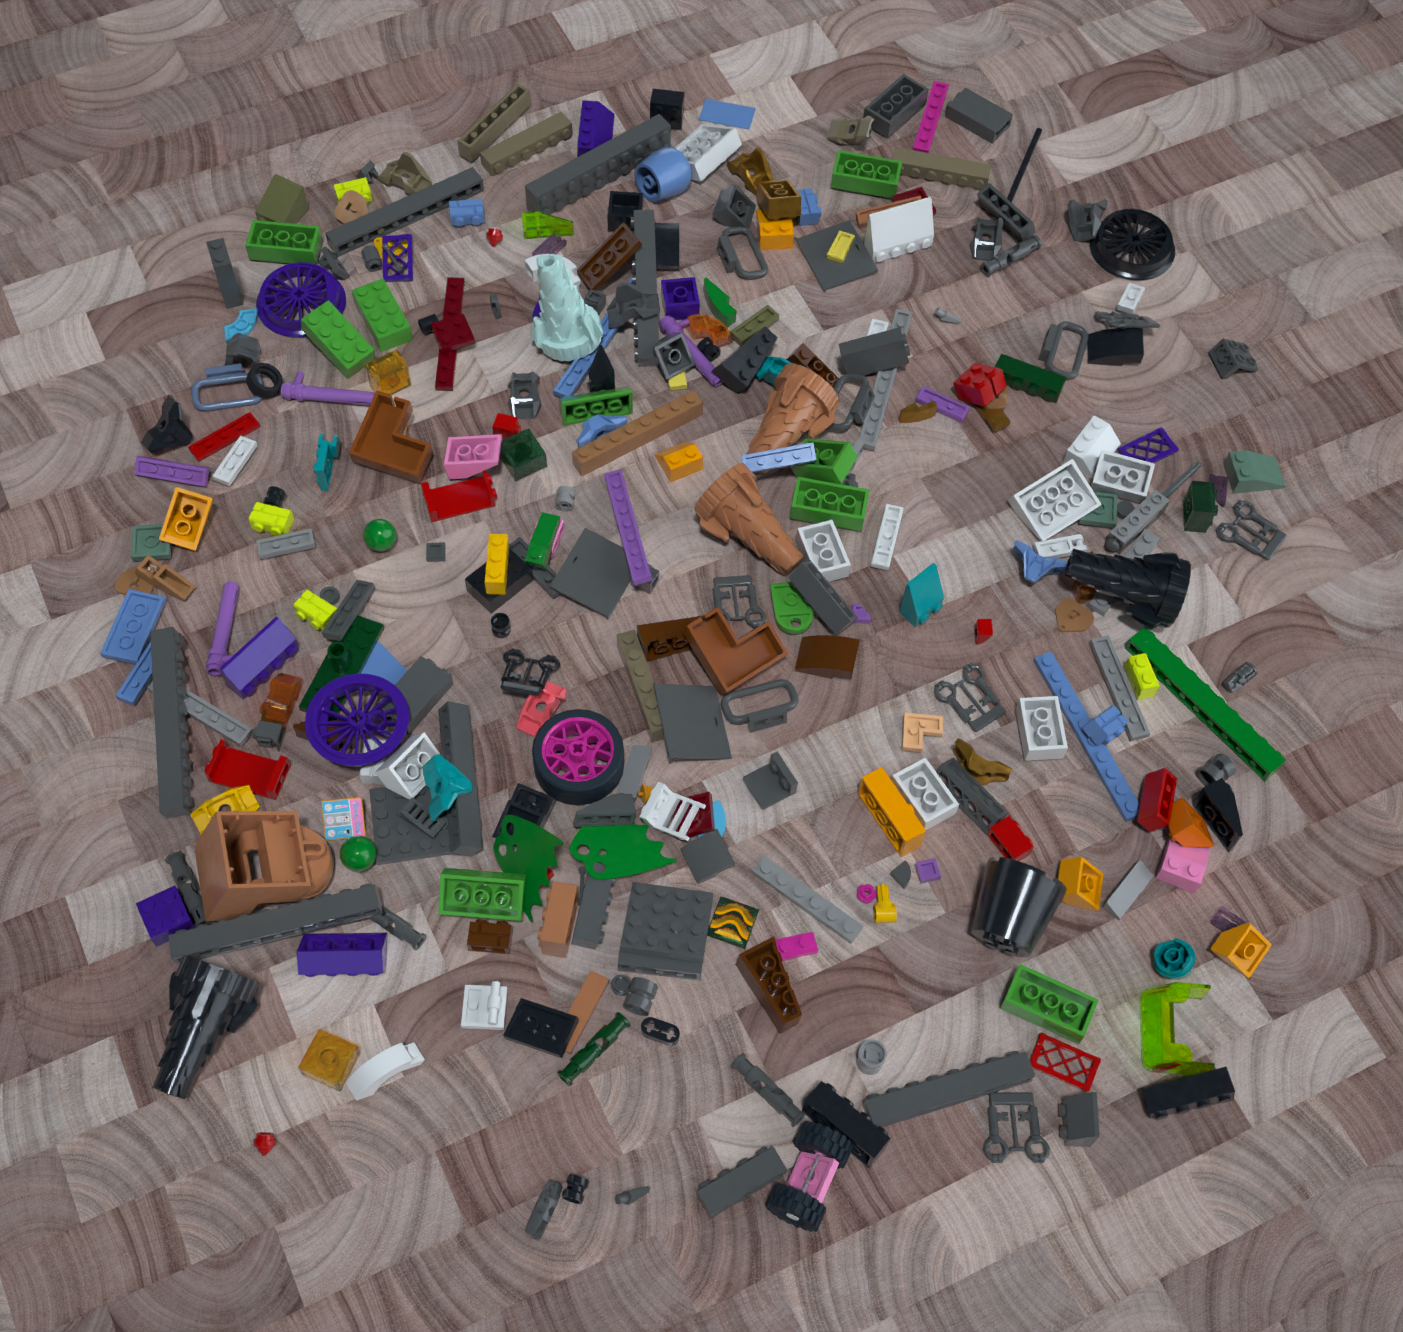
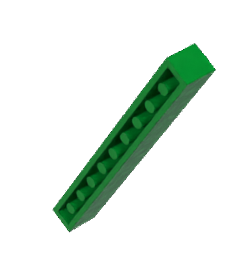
M1144 627L1128 640L1125 649L1132 656L1147 654L1156 678L1264 782L1283 766L1286 761L1283 755L1276 751L1264 737H1261L1252 725L1246 723L1239 713L1228 706L1225 700L1218 696L1208 684L1204 683L1193 670H1190L1181 658L1174 655L1167 645L1156 638L1152 631Z

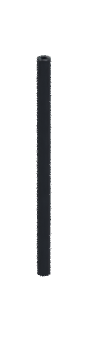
M1041 128L1036 129L1009 191L1007 199L1011 203L1040 138Z

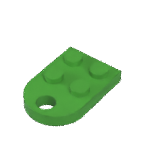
M791 582L770 584L777 626L789 634H800L808 630L812 624L813 610L812 606L805 602L799 590L795 589ZM797 621L800 623V626L793 627L790 623Z

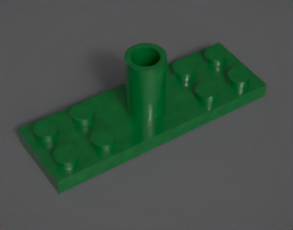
M357 615L342 640H334L328 646L327 655L299 705L300 711L307 712L313 697L329 682L342 676L361 674L385 628L384 624ZM343 695L336 700L344 707L347 697ZM332 703L330 711L340 714L341 710ZM329 716L328 720L336 721L337 719Z

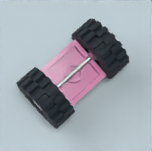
M805 1121L794 1142L795 1147L801 1153L786 1185H775L766 1207L773 1215L778 1216L777 1218L785 1220L788 1224H792L797 1228L800 1227L805 1231L817 1232L826 1212V1207L822 1204L837 1168L843 1169L854 1145L844 1135H840L836 1130H831L830 1127Z

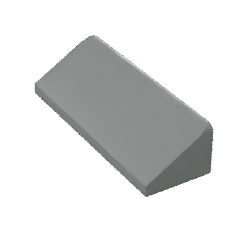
M632 746L617 794H632L634 803L652 751L651 746Z
M1141 860L1137 862L1103 906L1105 910L1119 920L1154 877Z

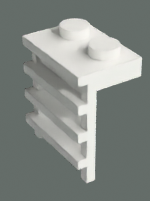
M657 782L655 788L651 791L646 805L642 808L640 818L653 829H658L661 832L688 841L689 837L686 836V833L699 808L705 809L706 805L673 793L665 784ZM680 800H681V801H683V802H682L681 806L679 807V809H678V811H677V813H676V815H675V817H674V819H673V821H672V823H671V825H670V827H669V829H668V828H666V826L668 825V823H669V821H670V819H671V817H672V815H673V813H674V811H675L677 805L679 804V802H680ZM691 804L692 807L687 817L685 818L679 832H676L686 810Z

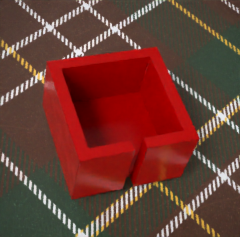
M976 362L953 382L958 400L984 407L995 398L994 395H998L1006 387L1002 369Z

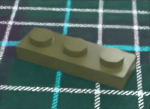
M767 305L731 330L730 336L742 345L765 326L769 327L779 320V314Z

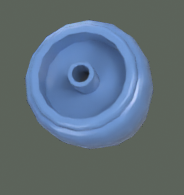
M663 147L653 152L638 164L634 171L636 185L640 193H643V196L652 202L672 198L685 191L689 187L692 175L690 164L681 151L673 147Z

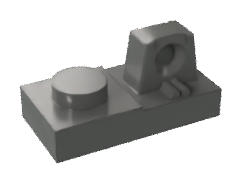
M323 247L321 249L323 256L318 261L320 266L326 270L331 267L330 271L334 276H339L344 280L347 279L350 275L338 257L327 247Z

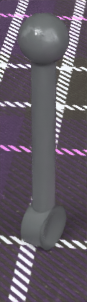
M383 244L382 249L386 250L387 254L396 266V271L398 273L402 272V266L398 265V263L396 262L395 258L388 249V244Z
M584 866L578 868L580 874L579 906L584 888V874L587 872Z

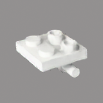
M493 981L491 986L465 985L461 1028L504 1030L507 986H500L498 981Z

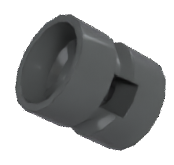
M1217 754L1209 763H1206L1197 771V775L1201 783L1206 787L1220 778H1223L1224 781L1228 780L1235 774L1236 768L1227 756Z
M634 977L629 987L631 994L626 995L623 1007L633 1014L648 1016L652 1007L650 1000L655 998L658 990L657 984L645 978Z

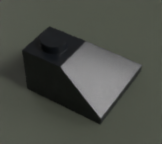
M602 345L598 346L589 372L587 387L590 393L615 389V372Z

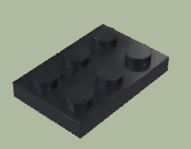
M521 998L503 1037L509 1041L562 1058L579 1019L577 1016Z

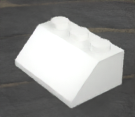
M1093 416L1068 448L1063 463L1065 464L1073 459L1081 473L1093 479L1101 450L1115 453L1121 443L1109 423Z
M425 732L411 736L375 773L386 788L410 800L426 785L422 766L434 755L440 753Z

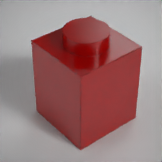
M497 413L492 426L493 435L501 434L503 440L514 442L516 435L519 436L521 431L518 417Z

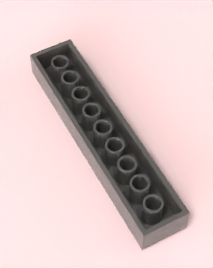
M658 114L525 185L527 210L539 221L620 176L627 174L653 152L663 147H671V125Z

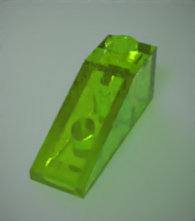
M539 211L522 213L524 239L574 235L573 221Z

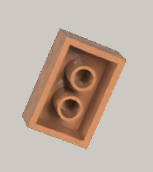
M553 881L552 888H548L546 894L547 908L544 907L542 912L543 927H539L538 946L541 947L543 955L567 958L578 907V885Z

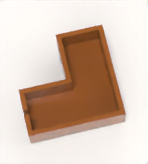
M376 390L349 451L352 462L420 484L432 457L433 450L431 444L403 435L413 412L410 401L396 396L393 401L392 395Z
M719 607L712 609L681 628V631L720 695L729 692L789 654L770 621L759 625L737 639Z

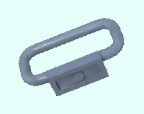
M241 363L205 368L207 379L196 381L191 389L193 405L200 411L254 405L262 400L261 397L254 396L252 398L210 404L200 403L198 392L200 387L246 380L248 373H244ZM255 374L257 381L263 385L261 377Z

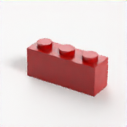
M1166 768L1148 773L1145 777L1137 821L1149 832L1167 827L1170 824L1177 778Z

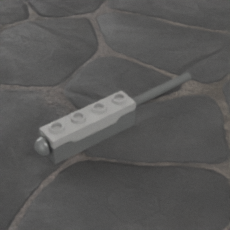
M1196 461L1162 494L1154 490L1110 531L1105 543L1107 548L1120 555L1140 536L1144 529L1151 526L1165 512L1170 501L1167 498L1201 467V463Z

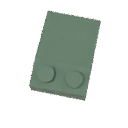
M1248 450L1229 452L1223 464L1233 494L1284 489L1286 487L1276 457Z

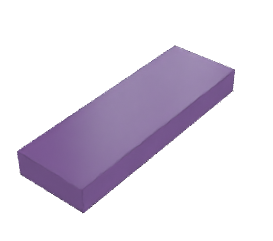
M924 386L915 398V402L921 405L934 400L937 404L936 412L960 423H963L970 411L969 406Z

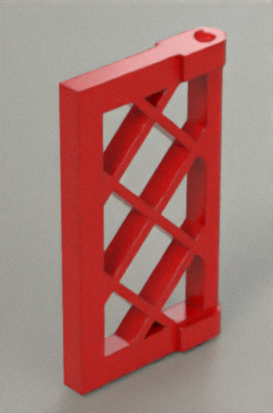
M1041 1032L1030 1059L1032 1068L1089 1093L1101 1063V1058ZM1044 1041L1055 1045L1056 1048L1045 1051L1043 1047ZM1061 1049L1075 1054L1076 1057L1065 1060ZM1058 1051L1062 1062L1052 1065L1047 1054ZM1044 1055L1049 1067L1037 1063L1038 1057ZM1081 1057L1093 1062L1090 1068L1085 1069ZM1077 1059L1082 1071L1072 1074L1067 1063ZM1064 1064L1069 1076L1061 1074L1053 1068ZM1084 1073L1086 1077L1085 1084L1075 1080L1074 1077Z

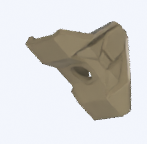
M846 116L833 119L827 139L840 144L860 145L870 137L869 132L872 130L871 124L874 118L867 116L865 118L850 119ZM850 127L855 128L853 133H849Z
M403 152L398 160L388 163L385 170L377 176L379 181L387 185L395 184L402 187L405 193L410 195L432 185V181L424 168L408 152ZM403 176H409V179L406 180Z

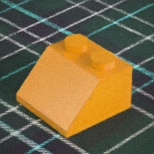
M686 441L655 454V458L670 483L703 470V456L694 443Z
M1082 856L1061 859L1058 880L1067 888L1062 901L1067 905L1099 911L1104 873Z

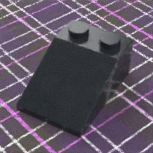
M1220 778L1204 787L1192 805L1204 818L1206 824L1229 853L1241 839L1243 832L1235 795L1231 786L1223 778Z

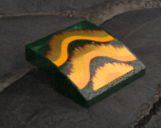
M721 896L709 925L707 936L746 949L760 909Z

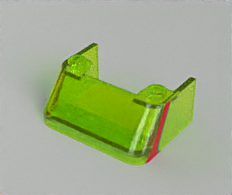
M1174 982L1148 988L1141 994L1139 1000L1141 1062L1147 1071L1192 1076L1211 1071L1215 1068V1063L1193 1061L1191 1049L1185 1044L1175 1043L1173 1003H1184L1188 998L1202 1000L1211 989V985Z

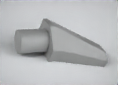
M939 307L934 312L941 321L959 324L962 319L948 311H943Z

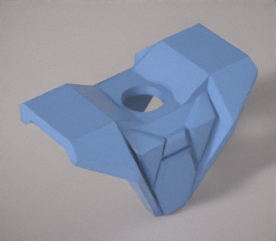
M598 414L583 422V431L576 440L578 448L627 424V417Z
M1018 540L1015 541L1013 551L1024 564V578L1035 583L1044 575L1064 573L1067 565L1066 561L1059 558H1045L1036 554L1029 545Z

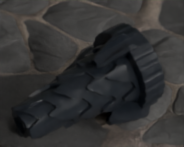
M1072 549L1064 575L1081 581L1082 585L1095 588L1099 593L1114 597L1113 600L1129 604V607L1125 609V613L1143 627L1152 630L1157 626L1169 628L1174 624L1188 591L1191 564L1189 563L1190 561L1179 558L1176 553L1169 552L1144 555L1143 559L1134 556V559L1117 554H1114L1113 557Z
M183 955L177 971L172 973L170 979L169 1010L174 1012L169 1021V1026L171 1027L165 1040L166 1048L158 1064V1067L161 1068L152 1088L185 1099L200 1066H204L208 1055L213 1053L220 1035L223 1036L226 1030L235 1033L257 1008L258 1004L255 994L259 983L213 964Z

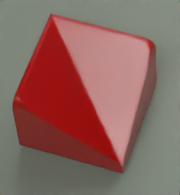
M977 619L974 627L976 645L981 644L993 635L991 619Z

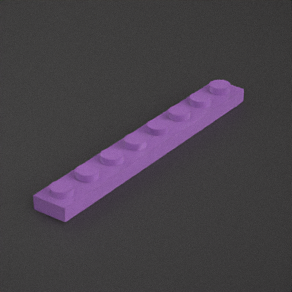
M622 469L604 473L634 586L650 582L652 577Z

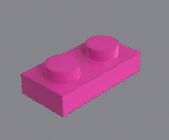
M813 932L775 939L778 952H780L783 959L782 961L818 953Z

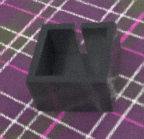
M652 89L650 118L660 114L671 125V129L682 130L685 92Z
M610 191L607 214L608 230H616L624 222L634 231V227H631L630 217H634V210H643V193Z

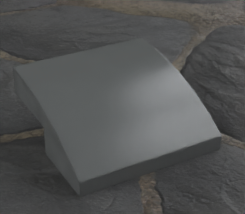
M718 829L700 836L680 849L697 884L714 878L716 873L735 865Z

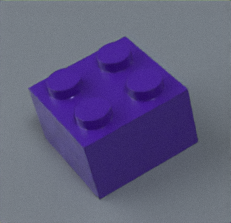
M695 277L661 280V297L665 316H670L674 319L699 317L700 301Z
M176 885L136 903L150 939L156 947L168 942V935L175 934L178 930L195 929Z

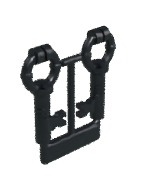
M512 648L503 654L506 668L501 678L502 684L500 688L506 691L539 696L541 690L545 688L549 674L561 666L560 661L556 656L549 654L542 657L539 661L530 658L525 659L520 649ZM511 655L520 658L519 660H516L514 658H508V656ZM524 660L529 662L521 684L508 682L509 679L519 681L521 674H514L512 672L514 667L521 664ZM551 661V663H555V666L552 667L550 664H544V662ZM532 663H538L542 669L541 677L530 676L529 683L538 684L537 687L525 685Z

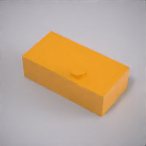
M883 767L863 776L858 796L900 858L920 848L926 830L916 817L910 803L907 804Z

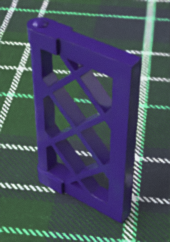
M412 235L382 236V245L394 242L395 244L389 249L396 262L399 261L403 264V270L408 268L407 275H402L401 272L398 273L392 267L394 265L393 262L388 264V254L386 250L382 249L383 278L385 282L413 281ZM407 241L408 247L405 248L400 243ZM397 246L404 250L398 256L392 252ZM406 253H408L407 263L400 259ZM388 270H393L395 274L388 276Z
M1162 427L1117 448L1118 453L1150 463H1156L1179 450ZM1159 435L1162 439L1159 440L1152 437ZM1145 440L1148 441L1147 447L1137 445ZM1150 442L1160 444V450L1150 448ZM1163 445H1166L1170 448L1166 451H1162ZM1131 447L1134 448L1133 454L1128 453L1126 450ZM1136 449L1146 451V456L1135 455ZM1149 452L1158 454L1152 458H1148Z

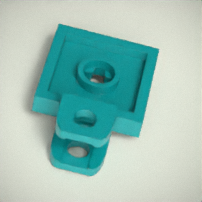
M320 434L316 451L318 459L317 462H314L313 472L317 475L316 483L319 484L321 491L328 492L334 464L333 457H338L340 439L339 435H334L333 442H329L324 439V434Z

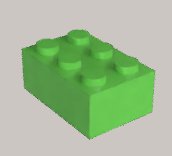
M806 438L802 444L814 443L817 461L790 466L795 476L842 484L858 457L850 442Z

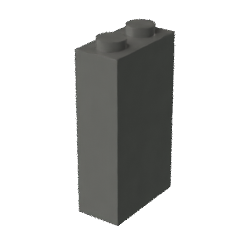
M967 88L962 92H958L956 97L946 105V118L991 144L1010 127L1013 117L1012 113Z
M224 238L207 241V247L226 309L243 305Z
M900 327L839 343L846 374L867 375L908 364V356L911 355L909 345L905 346V344H908L906 334H902Z
M422 656L395 684L405 697L408 705L409 724L406 731L408 735L412 733L453 685L452 675L448 670L437 667L434 661L425 659ZM388 703L380 711L384 712L393 709L394 706ZM397 714L386 717L387 721H397Z

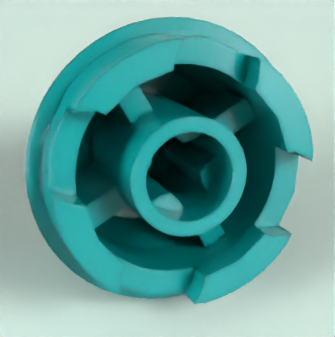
M1174 938V940L1165 943L1161 942L1156 947L1154 965L1161 975L1180 980L1188 977L1193 971L1196 955L1192 946L1187 942Z

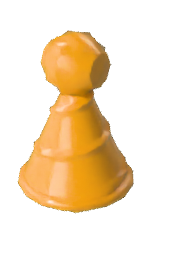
M644 784L641 785L640 792L637 793L638 796H641L643 804L648 801L653 789Z

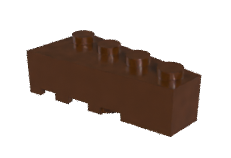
M701 616L637 625V636L646 661L650 662L693 650L681 628Z
M773 936L739 954L736 966L781 1034L798 1025L802 1013L794 990L789 983L788 973L784 969L783 959L780 952H778L777 942Z

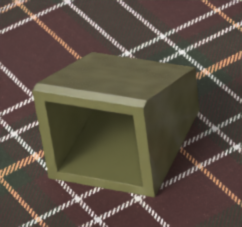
M275 174L255 211L257 220L297 224L309 210L304 187Z

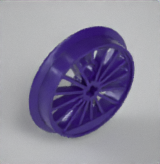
M291 263L274 270L267 276L258 294L256 308L262 323L273 332L288 337H307L301 330L302 309H306L309 314L311 310L308 305L316 309L319 307L316 303L323 304L329 300L342 314L346 305V295L341 283L325 268L312 263ZM297 277L298 287H296L292 278ZM301 277H305V280L301 286ZM288 280L291 286L286 284L284 281ZM275 301L274 303L267 305V302ZM277 308L279 309V310H278L277 312H275V313H272V312H271L272 310H275V309H277ZM297 308L299 320H291ZM289 310L287 317L285 319L281 318V316Z
M350 674L329 682L313 697L305 716V730L312 747L327 760L350 767L368 766L386 758L400 744L409 724V709L401 691L388 680L371 674ZM359 691L358 710H355L349 696L351 692ZM363 692H373L362 712ZM346 695L352 712L350 713L336 699ZM377 695L385 697L384 700L370 710ZM332 703L346 716L330 711ZM388 703L394 706L393 709L384 712L380 711ZM397 714V721H387L386 717ZM330 716L341 721H328ZM378 720H383L380 724L373 723ZM387 726L395 727L392 733H389L384 730L387 728ZM328 727H340L327 732ZM371 732L388 739L382 744ZM364 733L379 747L371 751ZM342 734L331 744L327 745L328 738ZM361 734L368 752L358 754ZM356 736L354 754H347L346 752ZM348 737L341 752L334 749Z

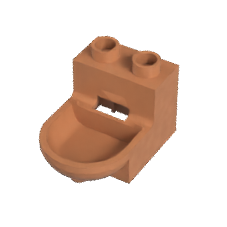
M297 811L216 812L194 846L205 922L222 919L232 920L242 914L250 915L260 903L299 902L303 899H313L325 890L332 879L334 871L333 856L329 845L316 831L299 824ZM258 850L262 878L251 880V869L247 853Z

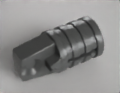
M1250 662L1243 663L1223 682L1226 690L1234 692L1244 686L1257 675V669Z

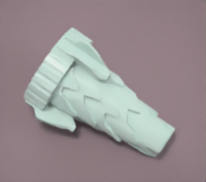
M540 254L536 260L538 267L537 278L540 287L538 293L541 299L539 300L541 308L539 314L541 318L534 317L530 333L531 339L535 341L536 347L542 348L543 353L554 360H578L591 354L602 341L603 330L598 313L591 306L584 303V299H582L578 292L577 285H573L571 275L564 264L562 256Z

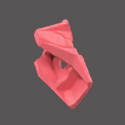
M547 680L545 688L541 690L540 695H529L519 712L516 729L535 737L539 728L552 717L561 701L566 700L567 689ZM545 703V710L543 712L536 709L537 704Z

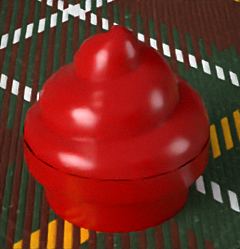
M490 228L486 233V238L492 247L496 246L503 239L502 231L499 229Z
M259 1132L256 1133V1138L253 1139L254 1147L257 1148L262 1156L267 1155L276 1144L274 1133Z

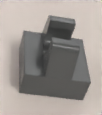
M370 160L359 171L356 178L366 177L368 184H370L373 180L369 175H372L374 178L378 176V172L374 168L375 164Z

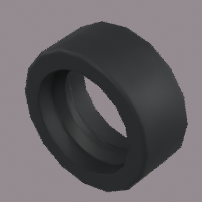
M268 363L255 364L246 377V384L249 390L261 398H271L276 395L283 383L279 370ZM255 374L268 376L274 386L265 387L261 385L255 378Z

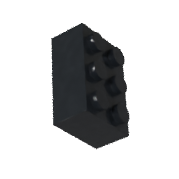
M509 548L506 595L486 594V563L465 578L466 591L492 614L533 581L532 568Z

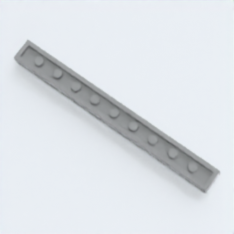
M896 309L891 329L900 327L902 334L905 333L907 337L913 312ZM898 366L878 371L873 388L875 398L866 415L859 437L860 440L864 441L863 448L875 451Z

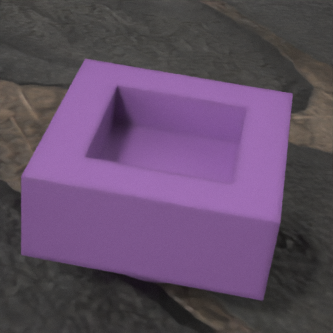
M935 858L916 862L915 867L921 884L940 880L941 874Z

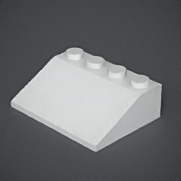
M701 124L675 148L681 151L688 160L692 172L691 180L703 181L708 174L716 170L717 166L725 162L731 154L735 153L742 143L734 127Z
M931 197L869 214L864 246L874 263L932 246L934 225Z
M1073 459L1008 499L1017 516L1040 541L1047 540L1102 505Z

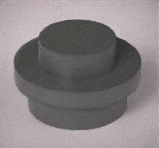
M626 975L615 976L611 981L613 993L619 996L628 994L630 992V978Z

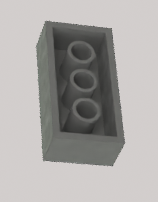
M903 74L864 108L863 118L867 116L874 118L871 124L872 129L888 138L926 104L929 89Z

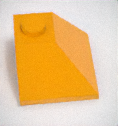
M1247 922L1222 932L1210 950L1222 961L1247 978H1250L1272 944L1251 923Z

